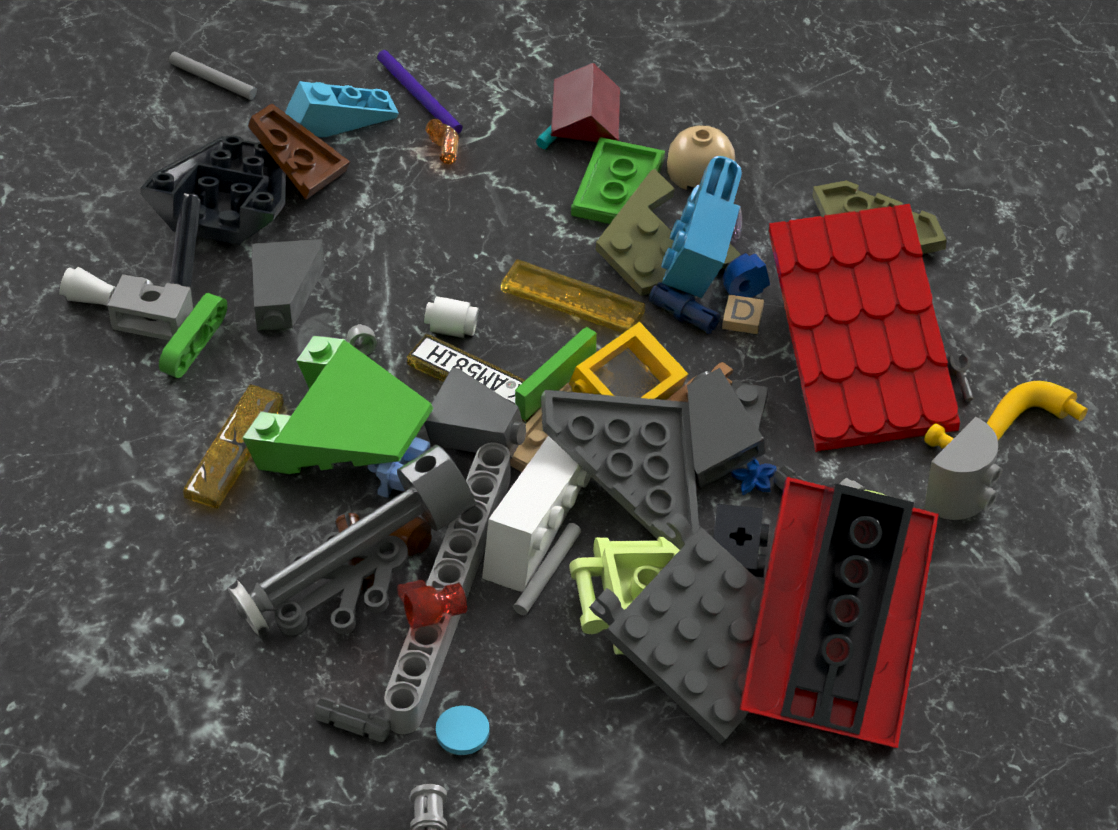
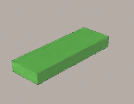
M588 327L582 329L515 389V405L519 407L523 420L526 421L541 407V396L544 390L559 391L570 381L576 366L596 353L597 333Z

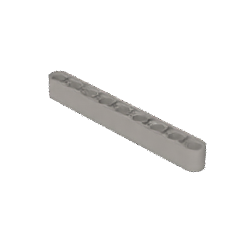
M491 442L484 444L475 455L466 482L474 496L476 506L449 523L384 696L386 719H389L391 722V730L398 734L414 732L423 720L485 552L488 520L505 497L511 478L510 452L507 447L500 443Z

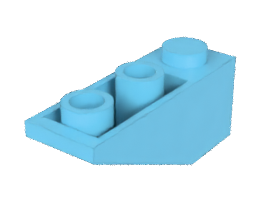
M299 81L285 111L287 115L317 137H328L396 118L399 113L388 91Z

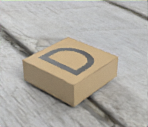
M729 295L722 329L758 334L764 300Z

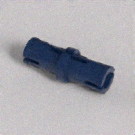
M658 282L657 286L655 285L650 292L649 302L669 311L676 320L691 323L707 334H711L712 330H715L718 326L720 314L696 302L695 297L692 295L678 293L662 282Z

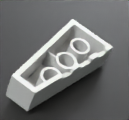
M549 436L488 520L482 579L520 592L525 590L535 575L567 513L573 507L581 487L585 488L591 477Z

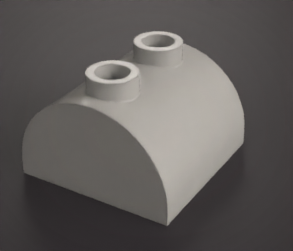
M975 417L931 461L924 505L926 511L938 513L940 518L960 520L972 517L982 510L988 511L992 507L998 492L991 487L1000 478L1002 468L995 464L998 452V439L993 429L987 423Z

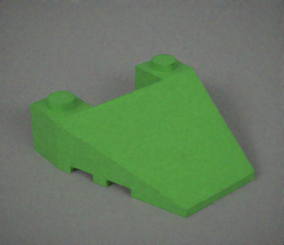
M313 336L296 360L309 387V391L291 416L260 412L243 436V440L259 470L286 474L300 473V467L319 465L321 470L333 469V463L352 461L354 466L398 462L434 408L429 401L344 339Z

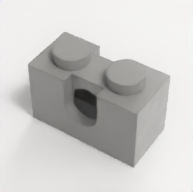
M123 274L108 303L113 330L169 341L193 310L190 287L166 283L165 287L153 285L146 278ZM144 317L152 318V319H157V320H156V321H149V320H146Z

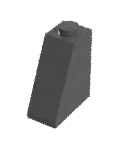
M322 239L251 244L254 311L257 331L293 328L325 269Z
M451 368L432 403L434 409L424 423L430 444L432 446L439 445L444 448L477 453L478 449L484 444L491 442L500 443L508 448L510 459H512L518 445H522L526 437V425L522 422L519 407L459 368Z
M718 368L713 372L706 371L697 375L687 385L694 471L696 482L702 488L764 455L765 444L763 436L722 370Z

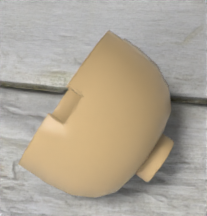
M700 125L689 127L681 131L670 144L667 172L670 179L680 188L687 190V185L696 187L700 185L704 171L711 159L716 156H724L735 161L734 148L728 137L716 128Z

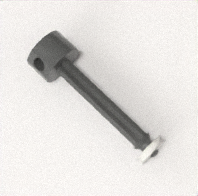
M439 445L431 447L397 469V475L405 490L403 493L259 584L257 582L251 593L248 594L238 580V586L235 589L227 587L237 605L236 611L242 619H246L254 632L259 636L258 631L260 628L266 627L269 629L262 616L263 612L276 611L275 608L281 603L298 594L419 515L433 530L438 531L474 508L476 502L466 480L452 459Z

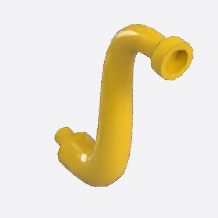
M1030 381L1011 389L997 405L987 424L993 429L999 441L1015 419L1028 408L1040 407L1061 419L1070 415L1079 421L1084 419L1088 409L1077 403V393L1046 381ZM934 424L927 431L924 441L931 447L939 446L944 449L954 438L945 434L944 427Z

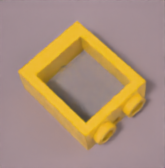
M638 322L576 366L569 385L572 387V391L577 393L667 400L683 386L688 373L641 322Z

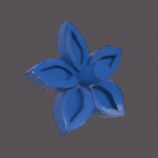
M754 459L747 463V469H737L732 471L731 474L738 480H744L741 484L742 495L750 492L755 486L762 492H771L769 479L773 477L777 468L768 463L759 465V462Z

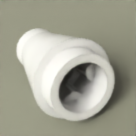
M77 267L76 269L68 268L65 271L59 292L60 295L66 296L67 301L108 306L116 287Z

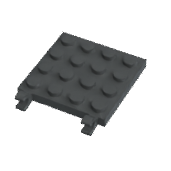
M676 513L661 529L660 533L680 551L625 610L622 608L619 598L608 588L602 592L589 608L596 616L609 625L603 635L721 744L749 713L739 708L764 585L702 527L694 534L687 519L681 514Z

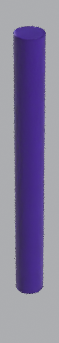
M382 50L378 53L377 60L453 136L461 133L462 125L387 50Z

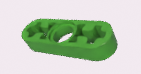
M206 293L163 349L159 360V370L176 378H181L222 324L227 312L226 299L210 293Z

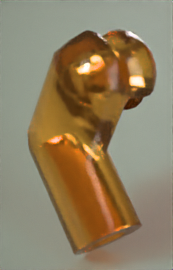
M439 119L430 120L426 125V132L430 140L441 148L440 160L445 164L455 163L459 145L458 133Z

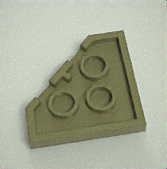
M847 180L813 187V198L822 217L824 215L903 205L902 202L877 193L874 197L859 191V185ZM923 210L920 214L912 212L922 253L946 250L947 239L936 216Z

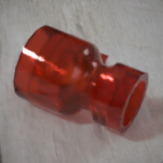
M423 580L397 585L399 598L404 603L405 614L412 629L437 624L446 613L450 616H455L467 612L465 593L459 582L446 585L441 591H437L433 586H427Z

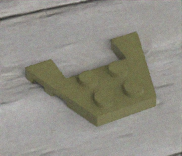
M655 169L649 172L596 242L595 249L640 296L650 294L658 282H663L666 269L661 268V264L667 249L672 248L674 242L669 239L671 230L652 211L674 197L675 188ZM731 244L721 269L726 268L732 260L741 255Z

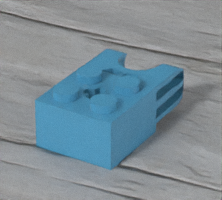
M716 156L711 159L704 171L700 185L693 189L687 199L681 219L676 220L669 239L674 241L672 248L667 249L661 264V268L666 269L663 284L702 298L723 266L740 210V206L733 203L742 171L741 167L734 160L724 156Z

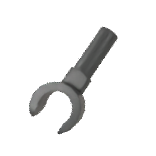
M961 354L959 356L961 368H958L954 363L953 356L950 355L947 357L949 375L956 376L959 381L964 401H972L973 396L966 372L970 368L971 359L967 354Z

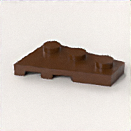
M271 103L251 116L248 125L249 129L305 199H308L347 171L350 163L348 159Z

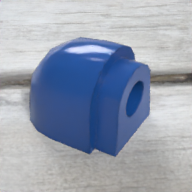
M746 253L738 256L724 270L723 284L729 295L751 298L762 293L764 288L771 285L766 264L755 253L750 256Z

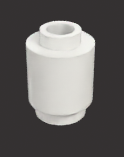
M436 296L434 303L428 302L424 323L430 324V332L464 338L465 335L473 336L479 308L471 307L469 302Z

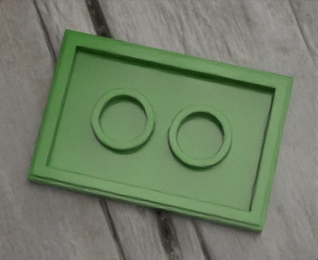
M600 137L571 206V216L610 224L649 172L655 169L660 173L665 160V151Z

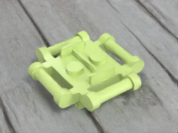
M658 537L657 541H609L608 538H595L593 547L594 557L577 558L569 565L571 577L577 583L583 613L580 617L582 631L586 634H596L609 627L605 621L596 616L589 608L596 600L592 576H601L603 589L608 588L615 593L621 602L622 608L625 610L680 550L664 537ZM613 644V648H614L615 654H623V653Z

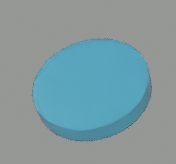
M455 706L443 712L438 718L436 738L441 747L450 753L457 755L472 754L486 744L489 738V722L486 716L474 707Z

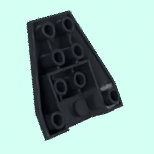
M234 135L221 136L154 172L140 188V194L173 232H176L179 203L182 194L198 195L201 202L197 236L240 245L274 221L285 206L286 174L261 142L246 141Z

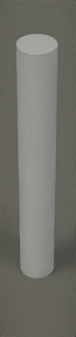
M175 51L169 57L170 64L249 100L254 99L257 89L229 75Z
M574 523L567 525L514 604L513 608L518 614L526 615L580 535L581 529L578 525Z

